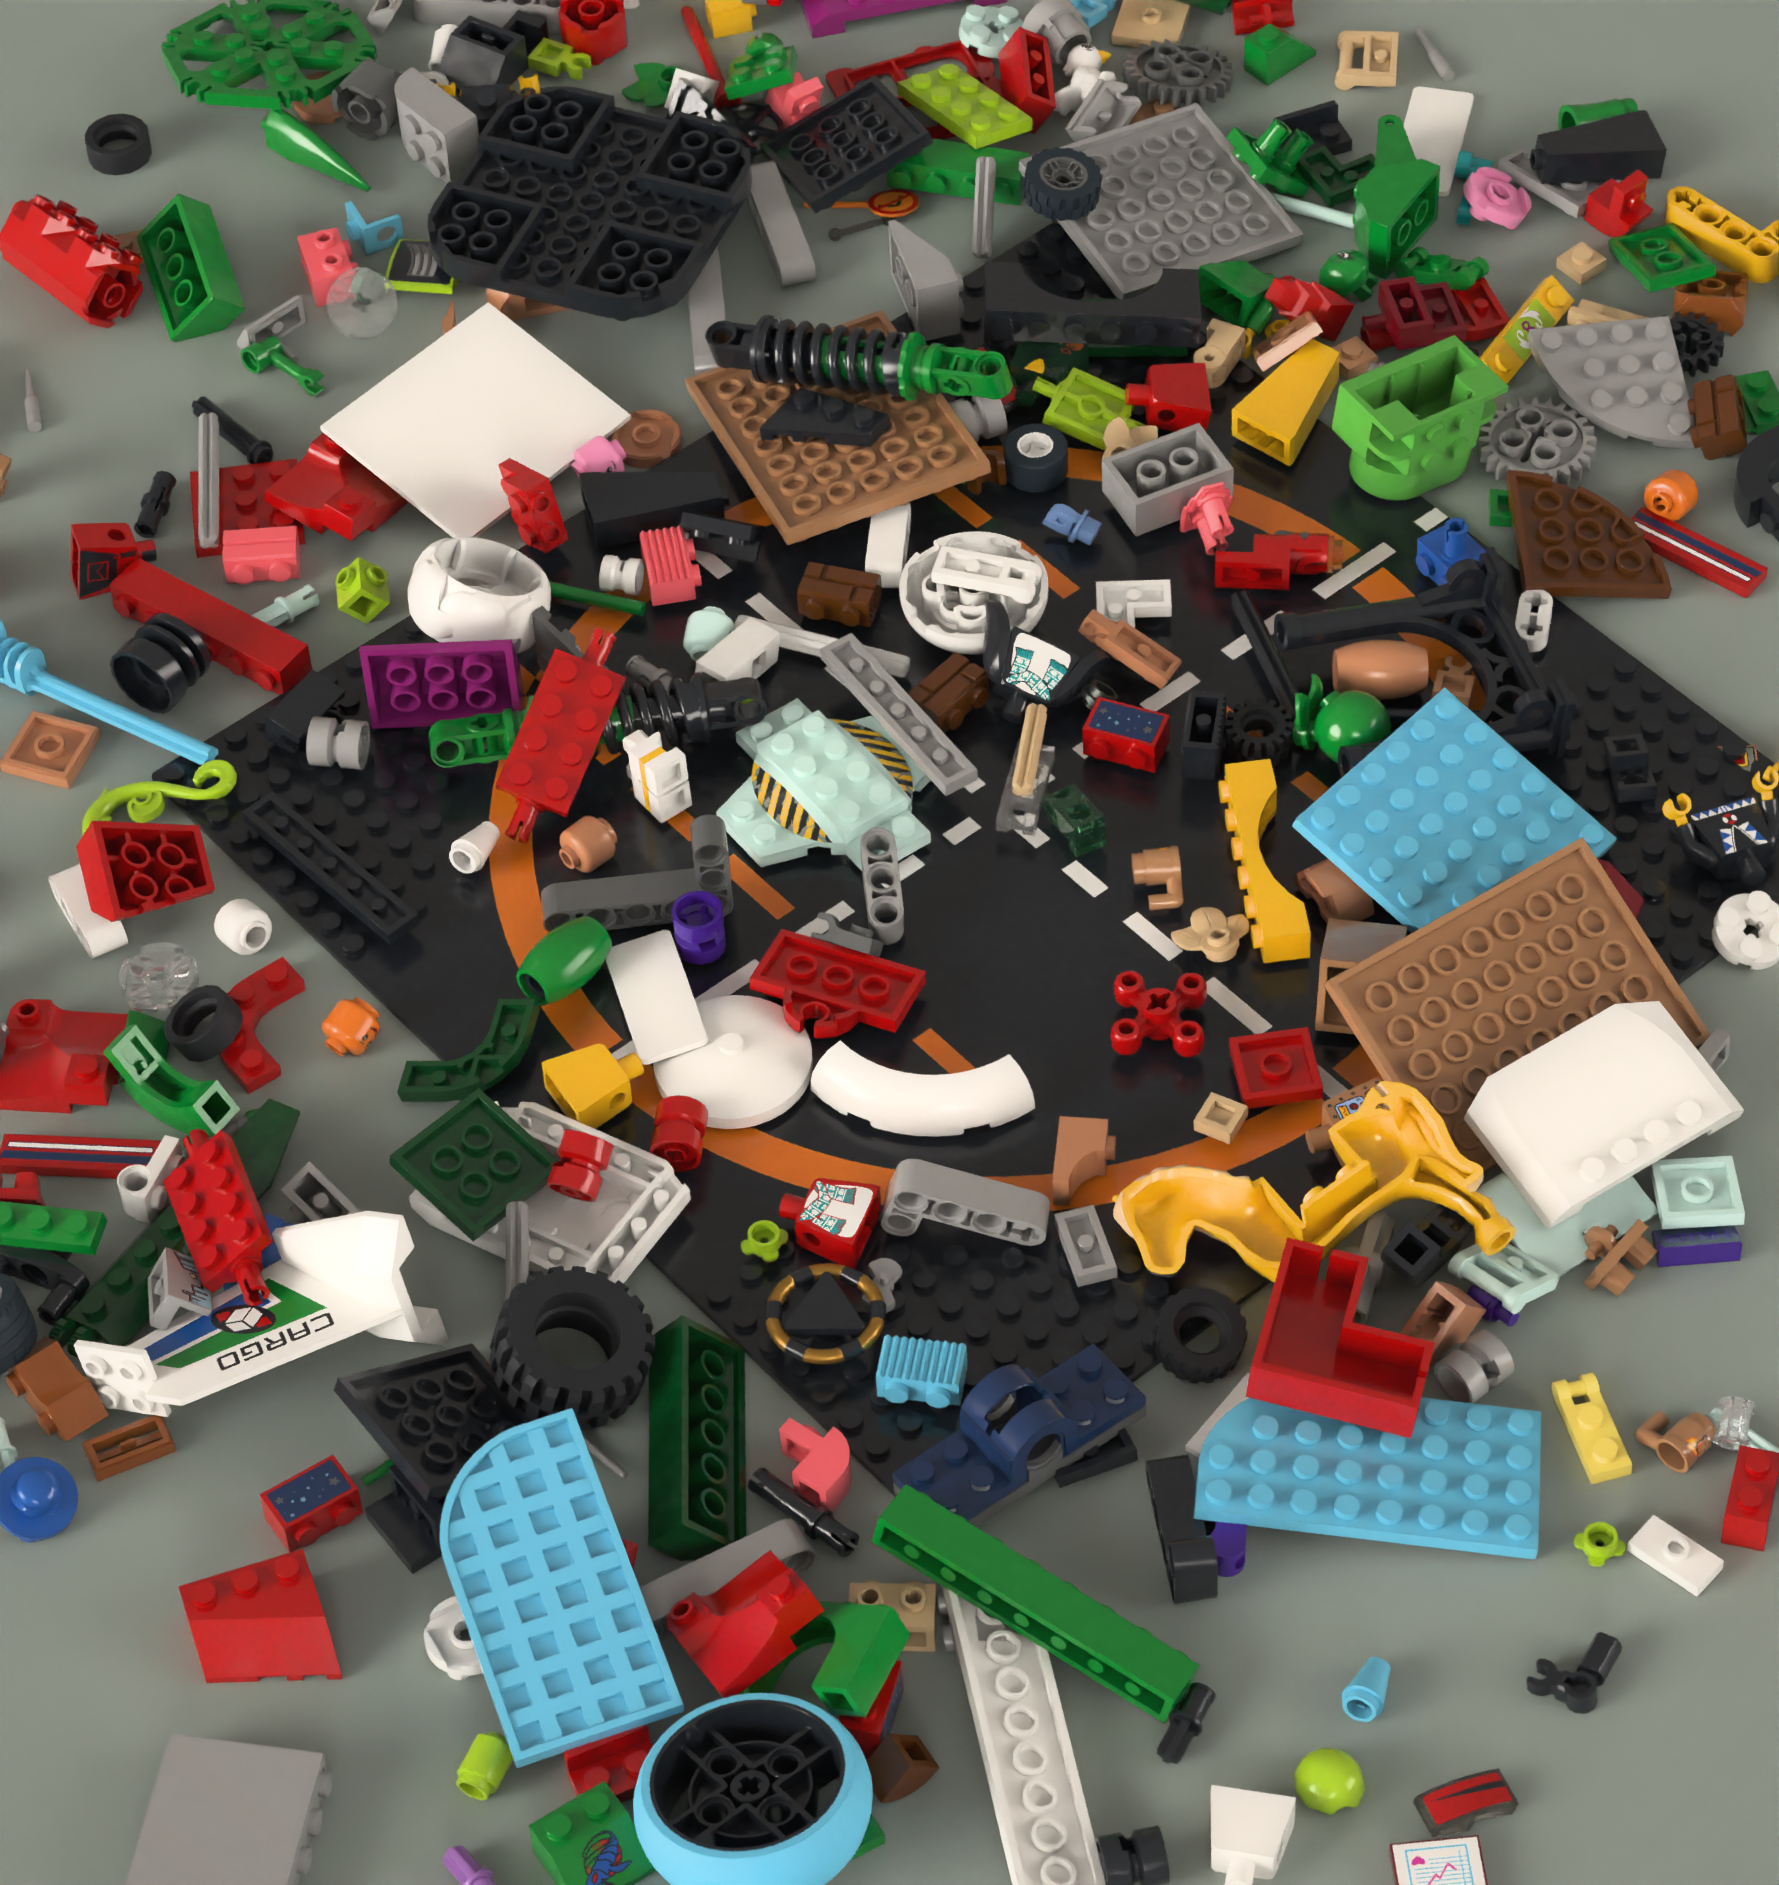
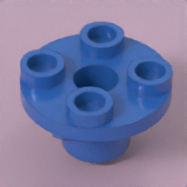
M28 1457L12 1463L0 1474V1524L10 1534L26 1543H33L58 1535L71 1523L77 1509L78 1491L73 1477L62 1465L43 1457Z

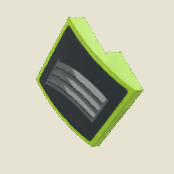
M399 239L388 264L384 289L453 294L460 281L455 280L438 266L431 252L430 241Z

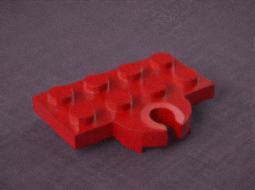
M785 929L780 930L750 977V990L783 999L785 1021L794 1031L800 1034L804 1030L805 1020L818 1018L819 1020L815 1021L814 1038L837 1037L850 1031L858 1022L896 1033L926 984V971Z

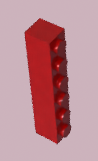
M140 558L134 560L109 584L113 606L120 615L130 617L142 624L156 613L170 614L182 620L203 640L210 653L211 661L229 668L235 675H242L256 682L264 690H271L281 695L296 686L312 670L308 644Z

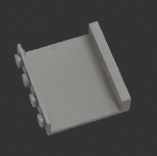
M170 1733L125 1885H299L301 1875L308 1874L310 1870L312 1849L309 1846L312 1835L318 1836L321 1830L323 1813L320 1807L323 1797L328 1798L332 1790L333 1773L327 1771L324 1753Z

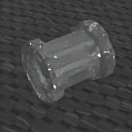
M1727 1396L1721 1398L1718 1402V1409L1721 1411L1719 1430L1713 1433V1443L1721 1448L1739 1451L1740 1445L1751 1447V1438L1748 1436L1750 1418L1757 1411L1756 1404L1741 1397Z

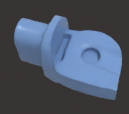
M1064 504L1052 506L1042 523L1063 535L1069 536L1068 542L1074 543L1077 539L1089 546L1102 526L1101 522L1089 517V510L1086 509L1080 515L1074 509Z

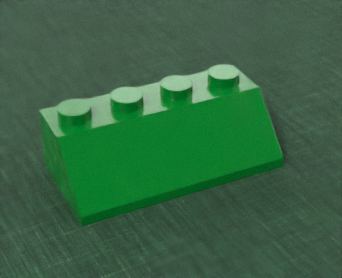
M178 193L136 236L170 340L173 342H180L223 331L246 309L210 205Z

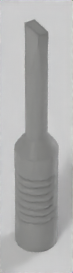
M1416 26L1415 33L1428 51V59L1444 82L1451 81L1455 73L1441 52L1433 48L1421 28Z
M29 368L25 369L27 397L24 400L27 427L31 432H38L42 428L39 402L34 396Z

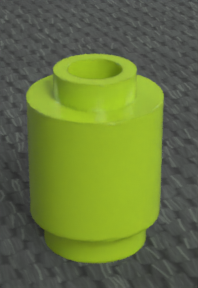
M496 1732L478 1734L457 1770L459 1777L456 1785L463 1793L474 1799L484 1801L488 1798L489 1794H494L497 1791L514 1760L506 1737Z

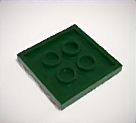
M480 1088L392 1153L389 1164L473 1242L506 1217V1206L509 1202H525L546 1186L553 1163L558 1162L548 1150Z

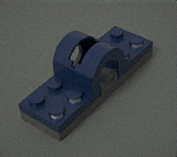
M1094 1343L1039 1379L1028 1367L1024 1369L1017 1364L1000 1367L985 1376L966 1397L959 1415L960 1430L892 1473L894 1493L897 1495L904 1485L907 1484L918 1492L927 1494L933 1501L952 1513L963 1516L970 1524L977 1527L1056 1475L1055 1471L1063 1467L1064 1469L1084 1457V1452L1095 1445L1100 1447L1117 1436L1118 1431L1125 1427L1127 1429L1146 1417V1396ZM1009 1395L1006 1402L999 1409L989 1414L1002 1399Z

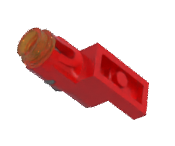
M1278 530L1275 534H1254L1253 552L1216 551L1215 588L1289 590L1290 574L1314 575L1321 572L1333 573V569L1342 570L1343 540H1334V536H1329V534L1296 533Z

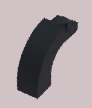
M1778 425L1754 438L1741 453L1737 464L1734 504L1738 516L1747 528L1761 523L1764 531L1771 534L1779 542V495L1772 488L1774 484L1779 482Z
M1438 1204L1416 1227L1408 1221L1382 1250L1380 1259L1413 1287H1418L1430 1279L1460 1249L1461 1243L1474 1230V1227L1457 1212Z

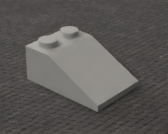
M896 220L888 221L891 275L915 332H920L926 341L961 333L960 318L965 317L963 301L959 297V292L964 291L960 271H954L946 255Z

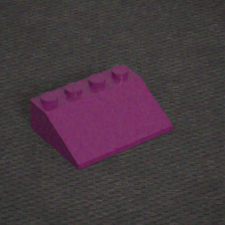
M512 639L359 646L372 729L428 727L444 719L472 717L482 713H501L506 708H511V711L523 710L521 669Z

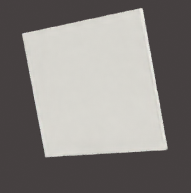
M488 302L322 424L321 431L451 537H478L512 510L508 502V496L501 486L502 475L498 466L500 463L511 458L548 477L549 481H551L575 462L574 452L576 449L598 435L607 438L631 420V415Z

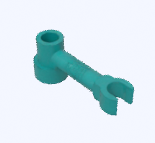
M1460 150L1454 177L1467 180L1472 172L1476 173L1478 168H1492L1493 160L1475 157L1473 152ZM1464 192L1459 203L1455 223L1469 226L1472 217L1469 211L1471 205L1467 201Z

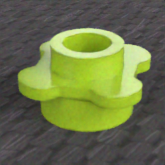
M757 1221L749 1227L747 1232L748 1239L741 1242V1250L746 1255L755 1254L762 1257L766 1262L775 1261L779 1257L778 1250L781 1245L788 1241V1233L784 1229H779L777 1224L772 1221Z
M1594 1522L1588 1525L1584 1533H1578L1574 1538L1575 1547L1585 1552L1588 1556V1563L1594 1567H1601L1605 1564V1560L1613 1556H1622L1625 1553L1626 1545L1624 1541L1618 1540L1616 1529L1605 1522ZM1600 1543L1603 1544V1546L1598 1547L1596 1544Z

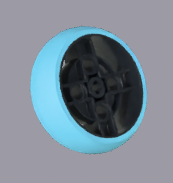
M775 1693L734 1695L707 1703L686 1714L668 1728L654 1744L643 1762L636 1783L633 1801L634 1824L638 1839L647 1858L671 1885H825L846 1866L863 1840L872 1811V1779L867 1761L859 1744L851 1733L827 1711L812 1703L788 1695ZM836 1779L838 1785L834 1795L823 1811L817 1816L819 1790ZM688 1788L687 1810L668 1822L674 1805Z

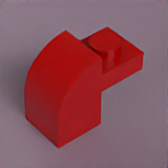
M1636 170L1620 183L1611 178L1588 195L1583 219L1607 236L1619 237L1625 235L1647 219L1653 211L1650 206L1644 203L1648 177L1641 171Z

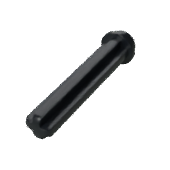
M201 396L197 401H193V414L198 418L202 413L209 414L211 412L218 416L219 435L247 457L249 464L272 461L274 453L269 442L259 440L207 397Z

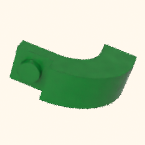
M136 1025L127 1026L103 1051V1054L123 1077L119 1084L130 1097L155 1118L180 1132L190 1135V1131L202 1129L206 1131L208 1137L214 1136L240 1110L217 1079L196 1081L184 1076L171 1067Z

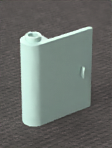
M1504 1172L1484 1183L1477 1190L1481 1195L1490 1198L1499 1214L1509 1220L1516 1229L1514 1238L1510 1241L1513 1246L1557 1273L1560 1277L1589 1259L1585 1255V1251L1589 1247L1585 1242L1583 1233H1586L1591 1227L1599 1226L1606 1229L1608 1225L1615 1226L1618 1230L1615 1239L1618 1241L1638 1219L1646 1223L1659 1214L1657 1207L1633 1176L1583 1205L1580 1212L1547 1230Z

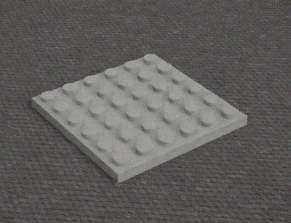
M1198 103L1060 147L1064 149L1072 148L1075 151L1085 153L1086 156L1093 158L1095 164L1099 165L1101 169L1102 182L1096 208L1090 211L1087 216L1079 217L1077 220L1068 219L1058 222L1114 295L1120 300L1132 298L1150 290L1160 280L1163 268L1198 269L1199 271L1201 265L1237 260L1248 263L1302 244L1303 232L1268 189L1250 176L1249 171L1251 168L1235 157L1233 154L1234 147ZM1032 156L1019 160L1018 171L1023 177L1025 176L1026 165L1029 160H1032Z

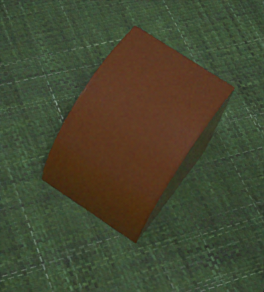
M888 1734L867 1760L873 1792L881 1803L893 1802L910 1795L922 1787L940 1768L918 1735Z

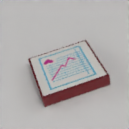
M1479 1835L1390 1844L1389 1854L1395 1885H1488Z

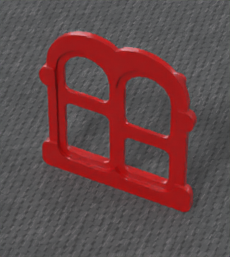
M960 40L936 47L921 46L911 54L856 69L841 68L826 74V83L836 99L854 88L856 82L869 79L874 75L876 77L885 74L890 75L898 87L899 81L908 79L905 73L907 68L949 58L962 62L967 67V73L1003 98L1001 80L995 77V68L991 59L977 54L978 49L970 46L967 48ZM901 96L896 97L906 108L914 106ZM936 122L937 125L926 128L931 138L944 140L956 136L938 122Z

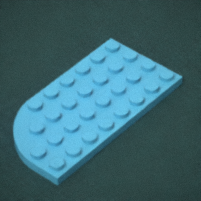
M1422 1397L1412 1438H1407L1248 1398L1233 1407L1215 1424L1202 1446L1197 1467L1194 1519L1536 1560L1539 1534L1541 1411Z
M573 1408L512 1427L485 1443L462 1467L447 1494L440 1521V1546L443 1562L516 1768L684 1712L683 1702Z

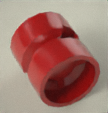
M681 1095L666 1097L657 1105L649 1153L667 1160L673 1167L674 1172L690 1171L701 1162L702 1138L705 1136L708 1120V1110L705 1105L697 1099Z
M565 1130L557 1152L562 1159L553 1163L546 1186L557 1193L573 1199L596 1202L603 1181L599 1171L607 1170L614 1146L599 1137L584 1132Z

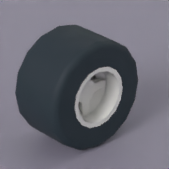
M1027 424L1016 428L1007 435L1003 443L1006 478L1011 485L1027 492H1044L1055 488L1064 481L1068 473L1067 440L1060 431L1048 425Z

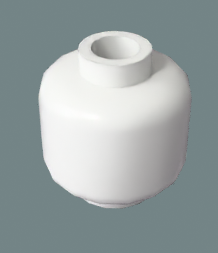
M235 899L229 901L220 909L216 915L214 928L219 940L232 951L240 955H251L261 950L270 939L272 923L267 913L251 901Z

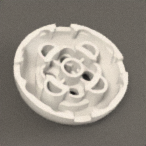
M962 532L934 540L933 547L921 554L916 552L909 559L900 576L899 596L904 615L909 624L926 641L954 653L983 654L986 626L985 600L1002 603L1008 614L1010 630L1016 626L1030 633L1041 619L1047 604L1048 576L1040 558L1037 555L1032 556L1022 549L1021 542L996 533ZM941 546L1037 563L1042 568L1043 573L1040 582L1034 585L1036 592L1033 600L1028 604H1022L1014 600L1012 596L932 582V569Z

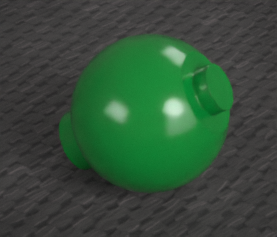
M1335 690L1319 703L1322 709L1317 714L1315 720L1316 740L1322 752L1336 763H1338V751L1341 746L1383 741L1391 735V720L1385 706L1376 697L1367 692L1347 690L1340 694Z

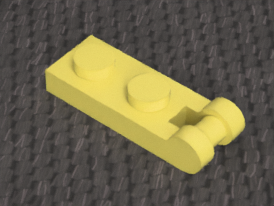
M1593 1372L1582 1374L1579 1376V1380L1568 1383L1565 1379L1552 1382L1553 1398L1591 1485L1631 1475V1460L1600 1393L1595 1374ZM1584 1396L1585 1403L1574 1404L1572 1398Z

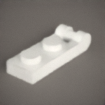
M941 546L932 569V582L1012 596L1017 602L1028 604L1033 600L1036 592L1034 585L1040 582L1043 570L1040 565L1030 561Z

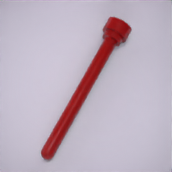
M684 6L681 9V16L710 79L719 81L713 104L719 110H721L723 105L729 107L741 104V98L728 100L724 89L726 81L692 7Z

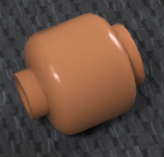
M584 816L561 833L560 858L568 868H576L581 872L590 873L614 856L615 843L617 842L616 833L605 819Z

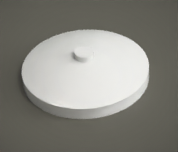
M744 995L720 996L696 1003L709 1039L708 1043L703 1047L653 1063L655 1082L663 1099L669 1096L681 1095L699 1100L708 1110L707 1127L720 1129L752 1127L780 1116L790 1109L803 1095L810 1082L813 1070L811 1042L805 1028L800 1034L794 1031L785 1021L782 1006L769 1000Z

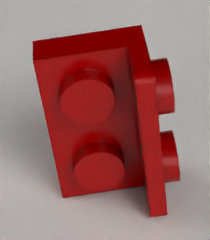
M647 1725L565 1751L566 1772L576 1795L579 1796L605 1781L621 1803L634 1798L640 1769L653 1747Z

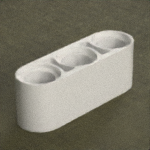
M910 503L879 512L871 517L865 572L880 574L882 588H899L900 576L907 560L911 526Z
M80 864L48 877L57 903L91 959L128 944L127 935L120 920L111 922L91 911Z

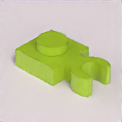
M543 38L527 58L530 69L558 77L563 71L575 80H582V67L589 70L592 67L589 55L585 53L574 54L572 46L547 38Z

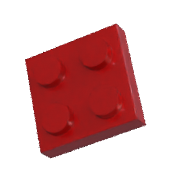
M1308 1027L1229 1038V1051L1242 1104L1248 1106V1109L1323 1099V1085Z

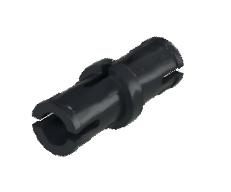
M167 471L156 472L149 492L143 495L140 503L142 510L134 525L135 532L141 537L153 538L158 531L157 528L161 518L168 513L170 508L169 498L177 481L174 475Z

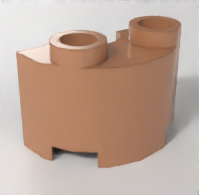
M1329 859L1323 860L1295 874L1293 882L1307 899L1313 898L1315 900L1320 916L1327 924L1329 918L1361 921L1374 915L1372 897Z

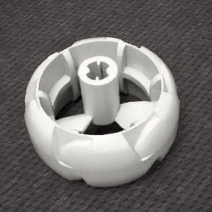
M443 538L427 546L415 562L408 586L409 612L414 622L424 633L439 642L512 639L516 654H519L532 647L535 643L532 613L541 606L548 612L550 610L551 587L543 569L521 552L499 542L483 538Z

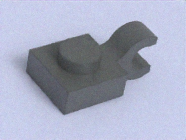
M825 912L818 913V918L828 922L829 930L823 935L812 932V938L829 943L832 942L880 957L884 942L872 938L873 930L854 924L851 925L850 931L844 930L836 916Z

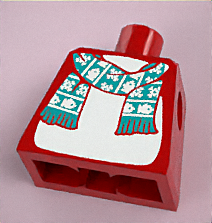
M817 1178L813 1181L805 1198L788 1193L784 1194L779 1206V1217L795 1221L796 1241L800 1247L840 1265L855 1269L882 1211L880 1186Z

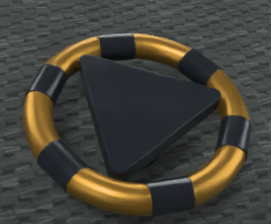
M830 1263L805 1266L788 1274L771 1292L765 1309V1324L775 1344L785 1354L802 1362L813 1364L845 1362L862 1354L877 1340L886 1320V1304L877 1285L866 1274L854 1268ZM818 1279L784 1324L783 1329L781 1324L782 1304L786 1297L794 1289ZM834 1279H839L860 1289L867 1297L870 1305L869 1323L866 1329L865 1324ZM789 1335H812L814 1340L822 1344L834 1343L842 1335L860 1336L837 1348L816 1349L792 1339Z

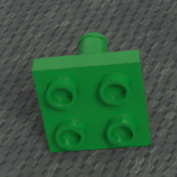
M1278 119L1272 121V124L1260 138L1236 127L1230 131L1226 138L1235 148L1233 154L1251 168L1249 174L1254 180L1262 185L1266 183L1272 184L1283 195L1291 193L1303 198L1309 191L1310 186L1298 173L1295 166L1306 150L1314 143L1305 132L1296 129L1285 145L1279 149L1285 139L1291 135L1292 131L1285 123L1280 120L1278 121Z

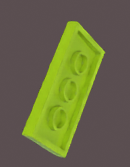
M945 64L938 69L914 74L911 78L898 82L897 94L975 149L1032 130V118L955 64Z

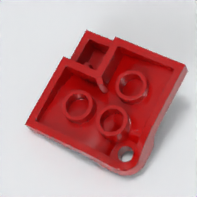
M324 433L310 443L307 454L299 463L265 490L264 496L265 502L322 535L328 529H331L350 541L354 540L365 529L373 533L408 503L405 498Z
M25 999L16 1003L11 1008L6 1023L10 1031L6 1037L5 1049L0 1064V1110L71 1114L74 1104L108 1106L113 1085H118L120 1075L103 1054V1051L126 1028L128 1014L68 1011L57 1007L52 1000Z
M769 1550L715 1593L708 1596H700L692 1592L685 1599L677 1602L667 1616L666 1626L691 1660L721 1696L726 1698L739 1695L797 1650L790 1637L822 1613L824 1609L808 1586L791 1567L788 1569Z

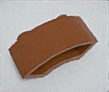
M44 1337L37 1341L32 1350L29 1351V1354L18 1364L14 1365L13 1368H10L8 1370L9 1374L5 1376V1380L16 1397L23 1395L37 1413V1420L49 1437L56 1434L67 1442L109 1416L90 1380L75 1368L57 1340Z

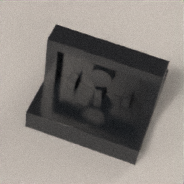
M393 1464L389 1467L393 1492L366 1507L365 1512L369 1522L413 1574L442 1556L440 1521L447 1495L425 1501L399 1468Z

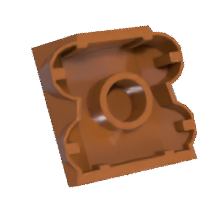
M1716 271L1715 277L1676 286L1672 319L1675 316V312H1679L1682 317H1687L1690 312H1694L1695 319L1699 320L1701 317L1707 316L1708 325L1717 323L1718 331L1729 332L1732 337L1744 325L1749 277L1746 273Z

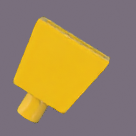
M599 1043L542 1062L545 1088L565 1116L594 1129L630 1106L632 1103L630 1080L644 1074L642 1062L635 1052L615 1060L606 1046Z

